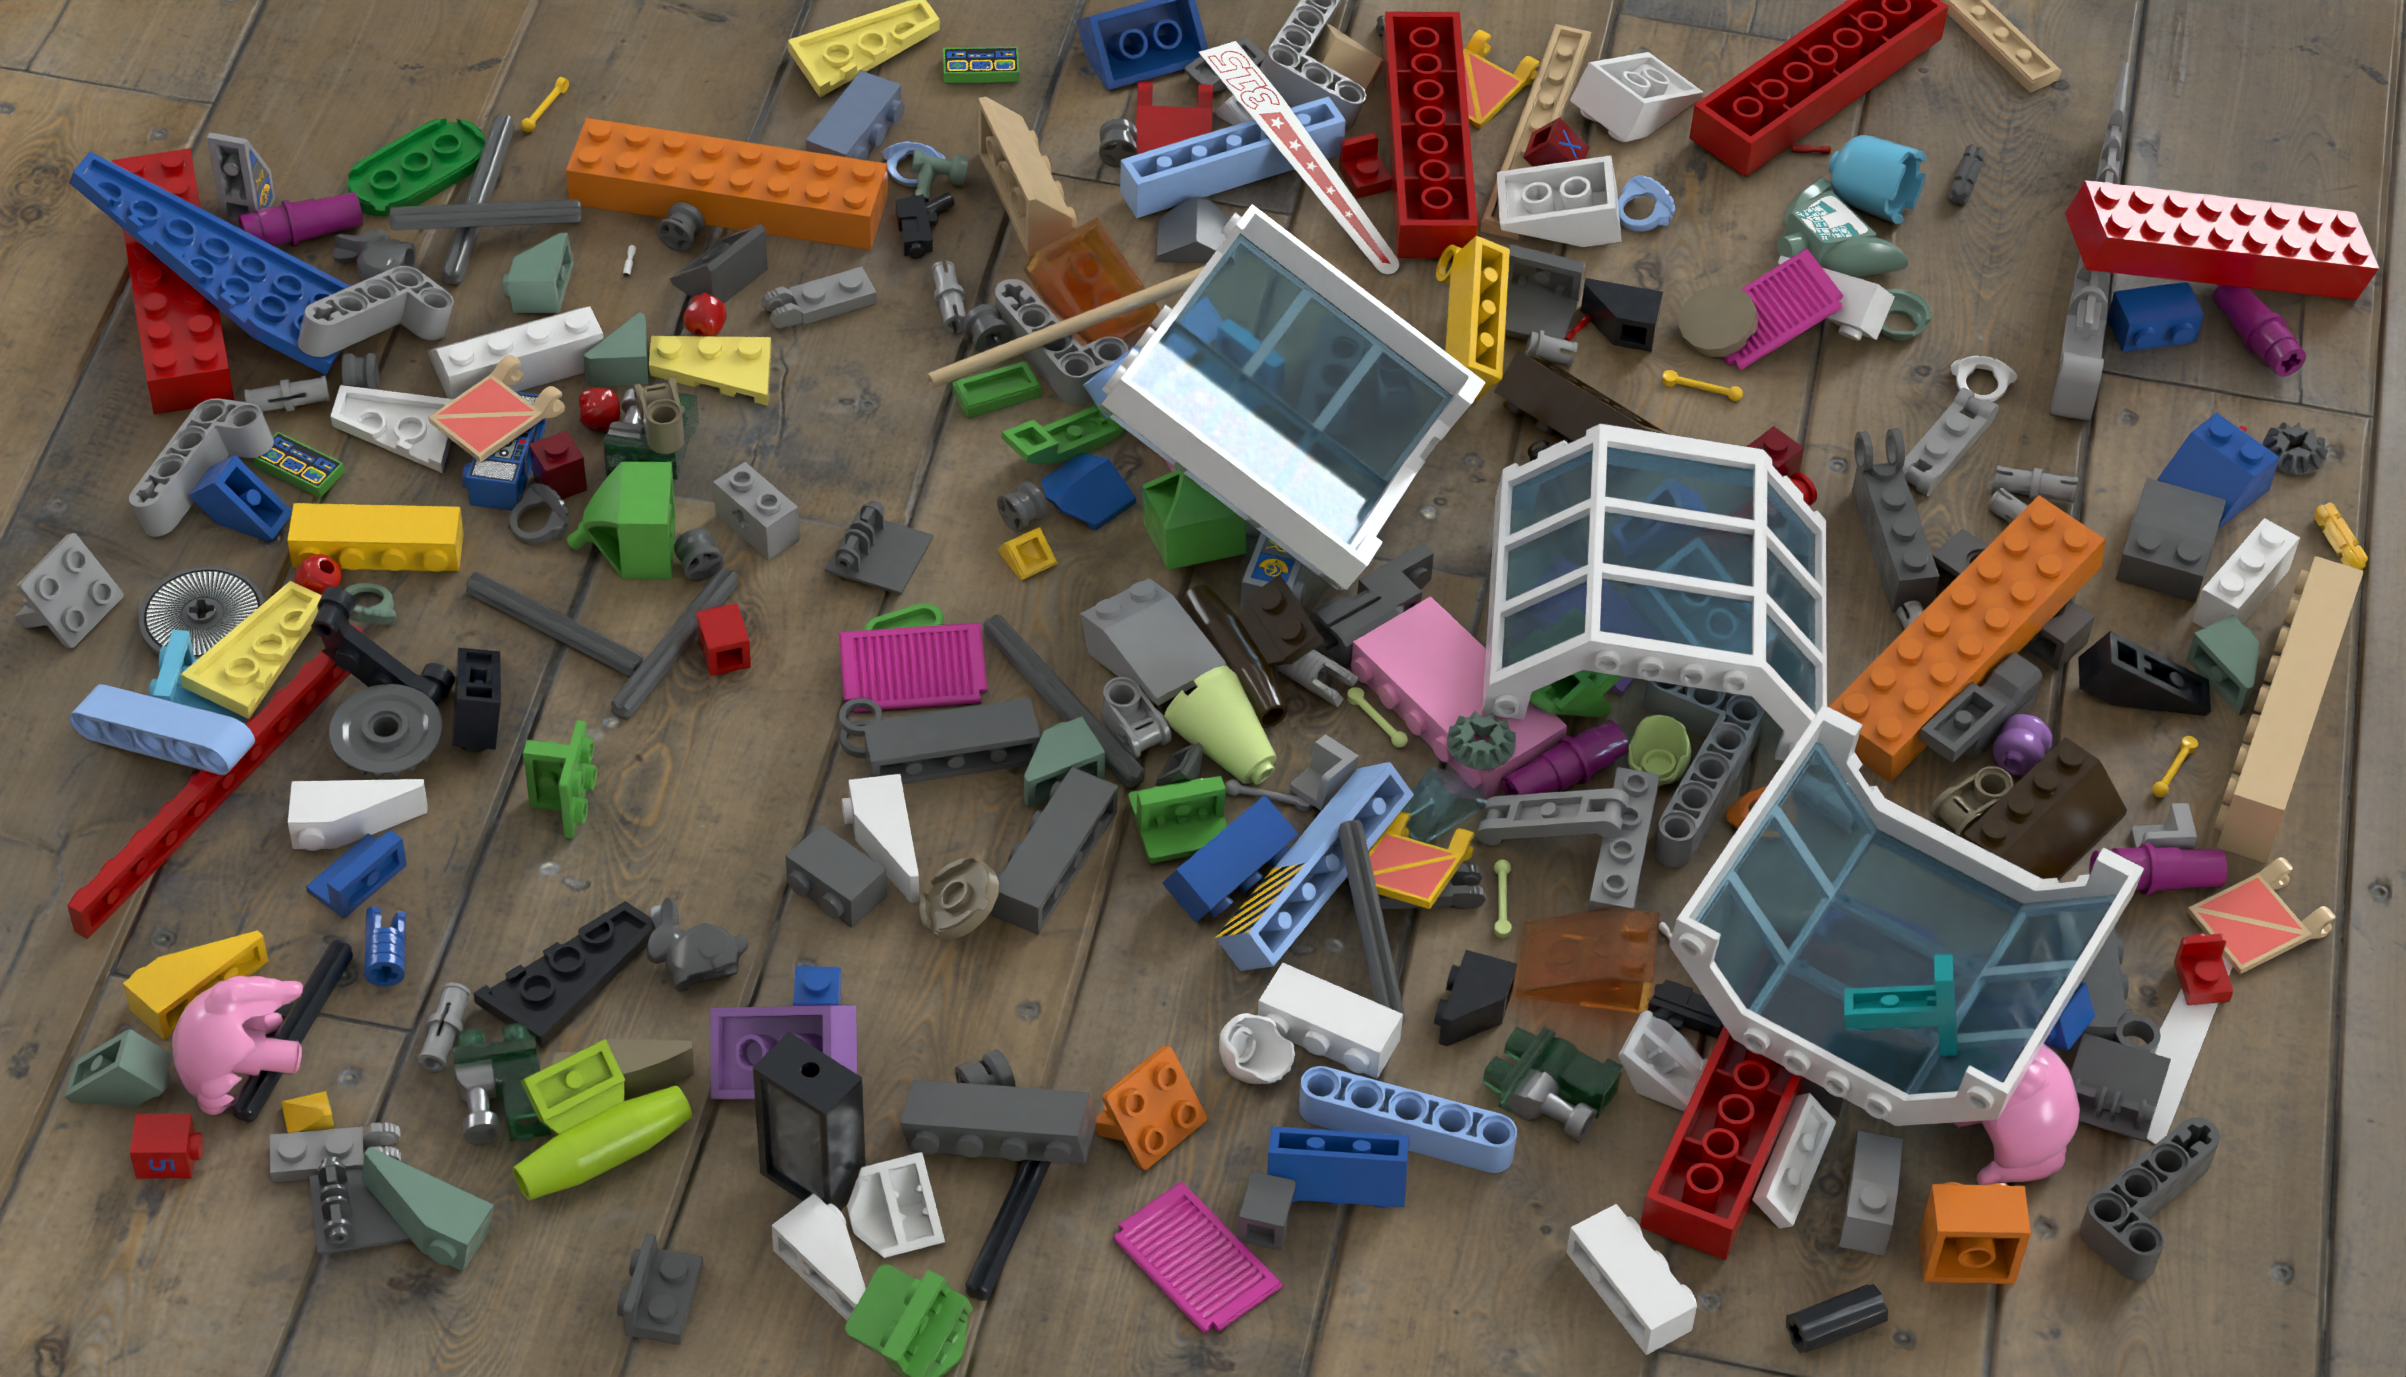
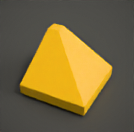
M1040 527L1007 541L998 548L1001 557L1021 581L1058 564Z
M326 1091L281 1101L288 1133L335 1129Z

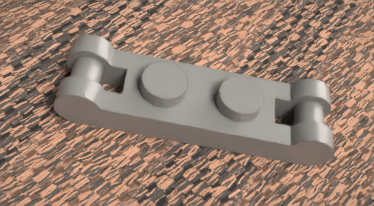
M1962 388L1956 395L1953 403L1905 457L1902 469L1906 481L1917 486V492L1927 497L1930 496L1990 426L1998 413L1999 405L1989 400L1982 402L1975 398L1974 392ZM1966 412H1969L1975 415L1976 417L1972 419L1964 414Z
M1615 788L1494 796L1487 800L1484 809L1486 820L1480 822L1476 836L1480 842L1489 846L1498 845L1501 839L1595 833L1605 838H1616L1619 836L1623 824L1620 815L1626 812L1630 798L1626 792Z

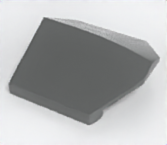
M1200 197L1184 200L1158 219L1157 262L1207 264L1227 238L1221 231L1231 218L1210 200ZM1235 251L1225 264L1234 265Z

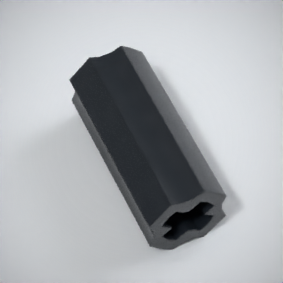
M1867 1284L1787 1315L1786 1328L1789 1332L1791 1343L1799 1353H1807L1888 1321V1309L1884 1303L1882 1293L1875 1284Z

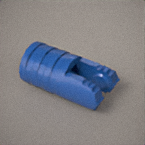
M371 906L367 908L364 976L371 984L384 987L393 986L400 983L404 978L406 912L397 911L392 918L391 926L381 927L380 907Z

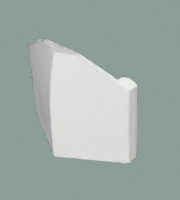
M1648 1010L1640 1014L1618 1055L1637 1094L1684 1112L1708 1062L1707 1058H1701L1687 1038L1666 1021L1654 1017L1653 1013Z
M922 1152L861 1167L847 1204L852 1230L857 1237L883 1258L945 1243Z

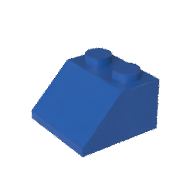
M2216 413L2189 434L2157 481L2225 499L2226 503L2219 523V529L2270 490L2280 457L2219 413Z

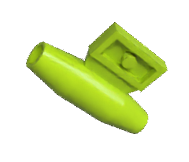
M606 1039L601 1040L520 1080L539 1121L557 1135L512 1168L513 1176L520 1191L527 1200H533L583 1184L651 1149L692 1118L691 1107L682 1090L676 1085L624 1101L625 1078Z

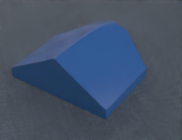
M1080 453L1041 479V488L1044 491L1046 500L1062 513L1087 523V527L1092 530L1099 529L1136 504L1135 495L1108 458Z

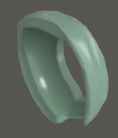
M1888 289L1887 291L1894 296V300L1887 316L1894 313L1906 315L1912 320L1916 329L1906 332L1894 331L1889 329L1884 323L1880 334L1895 341H1905L1919 335L1932 319V311L1929 304L1921 295L1908 290Z

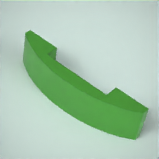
M1094 403L1090 408L1043 427L1033 419L1003 431L1001 438L1026 462L1052 464L1073 459L1080 453L1087 454L1107 444L1127 430L1110 417L1105 419Z

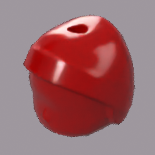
M707 293L696 295L692 298L690 306L684 312L683 323L686 329L696 336L715 337L723 329L727 319V310L725 305L715 296Z
M591 388L582 392L579 396L581 416L579 421L582 425L593 431L608 433L612 422L620 421V402L616 393L611 389Z
M324 554L310 556L298 566L294 582L322 595L326 588L337 587L342 580L341 565Z

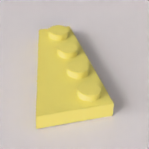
M910 0L789 39L788 51L821 98L853 80L861 70L867 72L939 31L940 19L927 0Z
M289 581L181 673L182 687L250 719L311 630V624L319 611L317 604L322 595Z

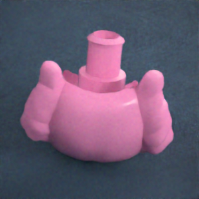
M234 976L228 980L216 983L212 988L195 997L186 1006L173 1032V1061L184 1087L197 1099L198 1106L204 1113L218 1115L231 1106L230 1102L235 1098L226 1093L242 1080V1077H238L234 1073L258 1076L260 1070L287 1073L293 1076L299 1070L302 1057V1047L299 1041L267 1038L265 1035L277 1032L283 1022L281 1014L274 1012L282 1005L289 1004L301 996L303 993L301 982L281 981L261 976Z
M2043 1043L1998 1120L1954 1122L1959 1129L1960 1127L1982 1123L1993 1143L1994 1161L1978 1173L1977 1182L1979 1185L2036 1181L2047 1178L2062 1169L2065 1163L2066 1145L2071 1141L2076 1132L2080 1113L2071 1074L2061 1058ZM2024 1049L1993 1051L1998 1056L2006 1057L2008 1063L2001 1071L1991 1077L2004 1083Z

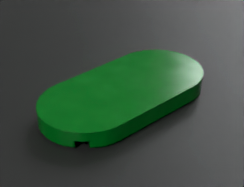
M447 118L429 121L357 162L348 174V193L355 192L360 203L361 212L373 216L387 217L392 207L417 206L476 171L485 145L484 134L479 127L467 120L457 119V123L447 122Z

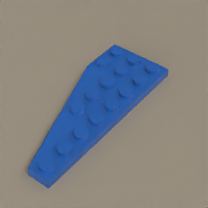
M91 151L73 171L69 184L250 336L324 375L329 372L344 349L324 357H315L304 353L297 343L304 311L311 303L351 287L350 285Z

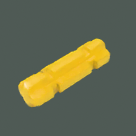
M2332 503L2319 505L2316 508L2314 519L2321 529H2325L2322 532L2336 554L2342 557L2340 560L2343 565L2359 570L2363 569L2366 566L2365 562L2368 560V557L2362 547L2357 545L2359 542L2344 519L2340 517L2341 514L2336 506Z

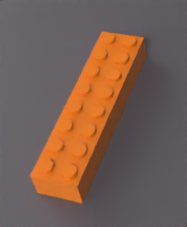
M586 118L566 168L568 198L579 200L581 206L667 219V213L674 203L685 202L691 204L702 213L705 225L744 230L762 224L766 234L866 250L872 249L888 199L887 163Z
M2038 495L1829 706V708L1862 724L1854 751L1859 760L1891 783L1927 746L1919 740L1921 729L1972 682L1980 686L1989 672L2006 656L2013 652L2018 653L2102 568L2106 539Z

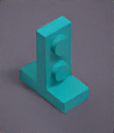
M1953 954L1934 955L1935 985L1844 989L1845 1030L1860 1029L1862 1031H1873L1880 1028L1920 1029L1938 1026L1939 1055H1958Z

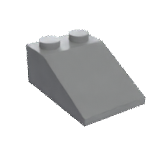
M1150 578L1137 582L1129 589L1109 599L1102 600L1096 606L1080 613L1088 654L1118 677H1127L1139 684L1147 698L1156 705L1174 698L1182 690L1185 692L1196 686L1194 680L1213 668L1223 665L1227 666L1225 660L1175 597Z

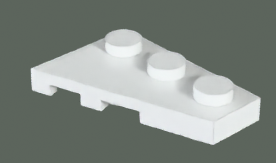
M340 385L330 416L333 427L443 473L452 440L430 424L428 417L454 399Z

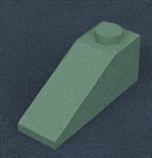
M368 1147L364 1154L361 1178L363 1183L422 1253L429 1255L435 1262L441 1265H450L464 1271L490 1231L494 1205Z

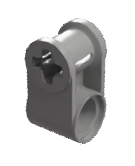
M1116 677L1106 683L1103 689L1102 722L1134 759L1140 757L1141 751L1154 745L1160 744L1164 746L1171 742V732L1166 719L1153 706L1138 683L1127 677Z

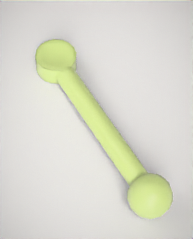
M1353 687L1348 690L1347 701L1352 705H1359L1391 737V742L1395 747L1401 748L1407 744V735L1401 731L1397 732L1364 699V691L1361 688Z
M1502 859L1498 860L1494 865L1495 873L1498 875V921L1494 926V934L1498 938L1505 939L1511 935L1512 930L1511 923L1507 921V875L1511 871V865L1507 860Z

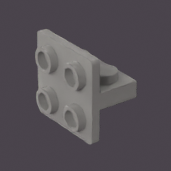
M70 533L17 584V589L25 597L23 602L26 605L15 617L25 629L47 625L65 648H74L124 597V593L77 534Z

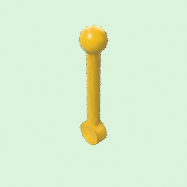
M559 77L555 83V88L530 118L522 120L521 128L524 132L530 133L534 131L536 127L535 122L560 93L567 91L569 87L568 79Z
M1666 370L1662 374V383L1665 386L1672 387L1679 384L1728 396L1733 402L1739 401L1743 397V390L1738 386L1726 388L1678 376L1677 372L1673 370Z
M2185 736L2180 744L2181 751L2163 779L2156 782L2152 787V792L2156 797L2162 798L2168 795V785L2188 754H2193L2197 750L2199 743L2196 738Z

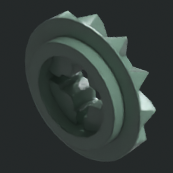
M1475 710L1467 718L1459 715L1455 725L1449 726L1447 746L1451 755L1464 766L1478 770L1494 769L1504 765L1513 756L1516 746V732L1509 729L1508 720H1497L1493 712L1488 716H1480ZM1475 734L1480 737L1490 735L1489 743L1484 740L1474 741Z

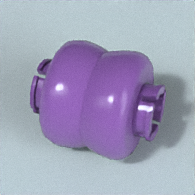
M2027 714L2013 715L2005 721L2000 735L1992 746L1993 757L1997 764L2009 774L2025 776L2045 757L2051 748L2052 733L2049 727L2036 716Z

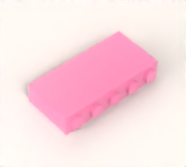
M1430 596L1353 641L1351 669L1353 674L1359 677L1358 680L1361 683H1366L1379 696L1380 701L1386 708L1393 709L1405 721L1407 727L1414 735H1419L1432 747L1435 755L1441 761L1447 762L1460 775L1467 787L1475 789L1487 800L1503 790L1501 782L1504 776L1536 760L1539 755L1557 746L1558 741L1566 736L1567 725L1555 714L1547 713L1529 703L1524 720L1495 716L1499 721L1508 720L1509 729L1516 732L1515 751L1508 762L1500 767L1489 770L1473 769L1459 763L1451 755L1447 746L1449 726L1455 725L1459 715L1467 718L1475 710L1480 716H1488V714H1482L1486 648ZM1475 734L1474 741L1484 740L1489 743L1490 735L1480 737Z

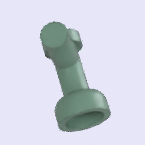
M914 150L910 172L918 173L917 190H915L916 196L923 194L925 202L929 201V191L934 173L947 175L953 185L963 186L969 156L956 155L951 161L922 155L923 151Z

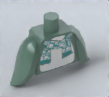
M1822 176L1794 196L1785 209L1783 216L1785 229L1782 237L1777 241V250L1780 256L1792 258L1803 250L1808 249L1822 268L1856 278L1902 270L1908 266V260L1904 253L1894 244L1876 238V233L1831 191L1832 183Z

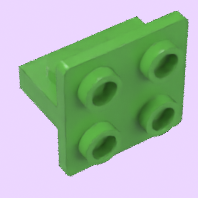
M581 720L576 721L570 745L558 744L553 741L527 740L523 751L530 808L561 811L564 837L574 839L578 824H584L588 811V800L585 798L587 790H594L597 779V766L591 765L594 752V738L588 737L586 721Z
M1221 776L1198 778L1133 791L1128 794V801L1150 863L1193 856L1228 826L1224 817L1226 788Z

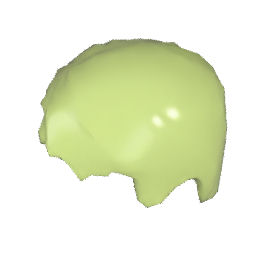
M1653 715L1644 718L1636 727L1635 734L1629 744L1628 764L1632 770L1659 774L1658 787L1679 781L1689 768L1691 745L1685 726L1669 716Z

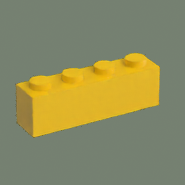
M294 503L287 541L292 568H298L310 556L324 554L337 561L341 565V569L440 572L459 571L464 532L460 507Z

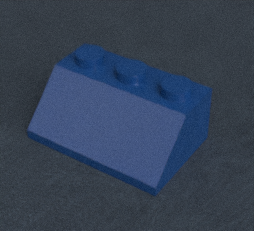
M1148 0L1076 20L1086 58L1106 90L1182 70L1201 56L1199 52L1208 49L1195 0Z

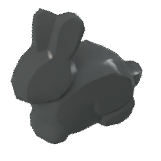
M374 230L357 236L338 234L335 237L334 260L338 263L357 261L356 269L360 282L394 267H413L415 264L416 249L414 243L390 239L387 231Z
M670 897L665 898L662 904H657L651 908V919L656 930L651 934L646 947L647 958L655 964L665 962L667 971L672 975L675 990L683 992L688 990L690 985L712 978L718 980L727 978L738 972L739 957L747 950L749 945L746 936H733L723 927L705 922L686 931L682 930L679 926L678 905Z

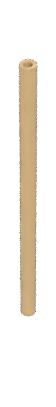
M1205 266L927 373L928 385L932 389L1185 291Z

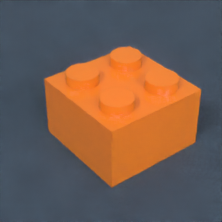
M1957 1182L1932 1184L1918 1234L1923 1282L2015 1284L2031 1235L2025 1186H2008L2003 1183L1962 1185Z

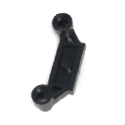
M338 587L326 588L317 604L319 611L311 624L312 630L322 638L324 643L321 651L331 658L338 667L351 673L367 687L383 684L408 686L427 695L438 707L441 699L449 695L455 683L454 674L447 667L437 663L426 664L420 675L415 674L350 624L349 618L356 607V601L349 592Z

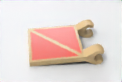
M507 355L498 363L489 376L430 415L428 419L430 424L481 463L541 420L557 417L565 410V405L559 400L562 397V392L553 386L545 388L533 405L508 386L519 384L523 380L524 374L517 368L521 365L520 360L513 355Z
M2283 857L2272 861L2259 873L2188 907L2187 913L2205 934H2224L2226 945L2222 955L2239 975L2310 939L2323 938L2332 931L2330 923L2334 922L2336 917L2328 907L2323 906L2316 909L2301 922L2274 891L2288 885L2290 878L2287 874L2293 870L2292 865Z

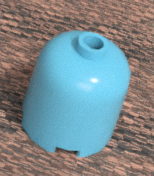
M1868 135L1853 137L1840 151H1836L1831 157L1829 172L1832 173L1833 192L1848 206L1894 224L1902 223L1904 218L1901 214L1904 209L1909 208L1913 210L1921 194L1926 174L1919 172L1920 162L1926 161L1927 157L1921 150Z

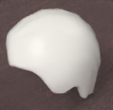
M1249 1013L1239 1014L1227 1022L1220 1033L1219 1052L1221 1060L1232 1077L1249 1084H1270L1281 1080L1286 1073L1291 1071V1065L1294 1062L1295 1056L1294 1045L1291 1041L1280 1035L1276 1023L1272 1019Z

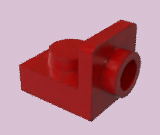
M1375 133L1343 140L1340 143L1339 171L1356 199L1389 191L1392 187V178L1377 154L1379 139Z
M2197 933L2181 939L2174 960V966L2187 1005L2230 1002L2233 988L2222 958L2226 945L2224 934L2207 935L2205 933Z

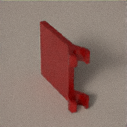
M1138 82L1136 115L1137 155L1212 132L1213 85H1198L1197 107L1152 106L1153 83Z

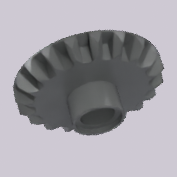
M398 684L371 686L354 693L336 709L329 726L330 743L336 758L342 759L347 769L354 767L362 776L368 772L374 773L378 779H380L383 773H392L395 777H398L400 771L405 769L414 772L419 762L428 763L431 752L438 751L439 740L443 737L442 718L435 703L421 691Z

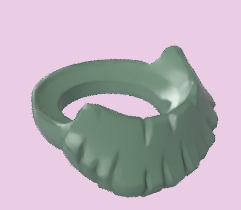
M360 583L344 589L352 596L359 592H374L383 597L381 603L370 608L356 605L349 618L352 621L389 625L397 618L396 612L393 610L394 599L386 588L372 583Z

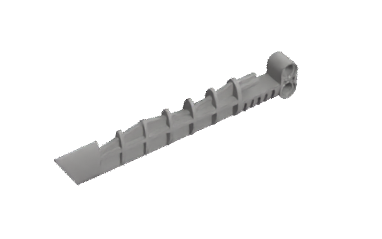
M2128 62L2123 63L2116 80L2095 182L2118 184L2122 130L2129 78ZM2081 255L2078 260L2067 312L2061 359L2050 414L2090 421L2104 364V359L2101 358L2108 311L2110 273L2086 270Z

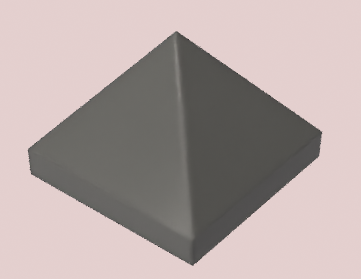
M1198 742L1172 753L1158 776L1156 785L1164 786L1200 778L1203 746Z

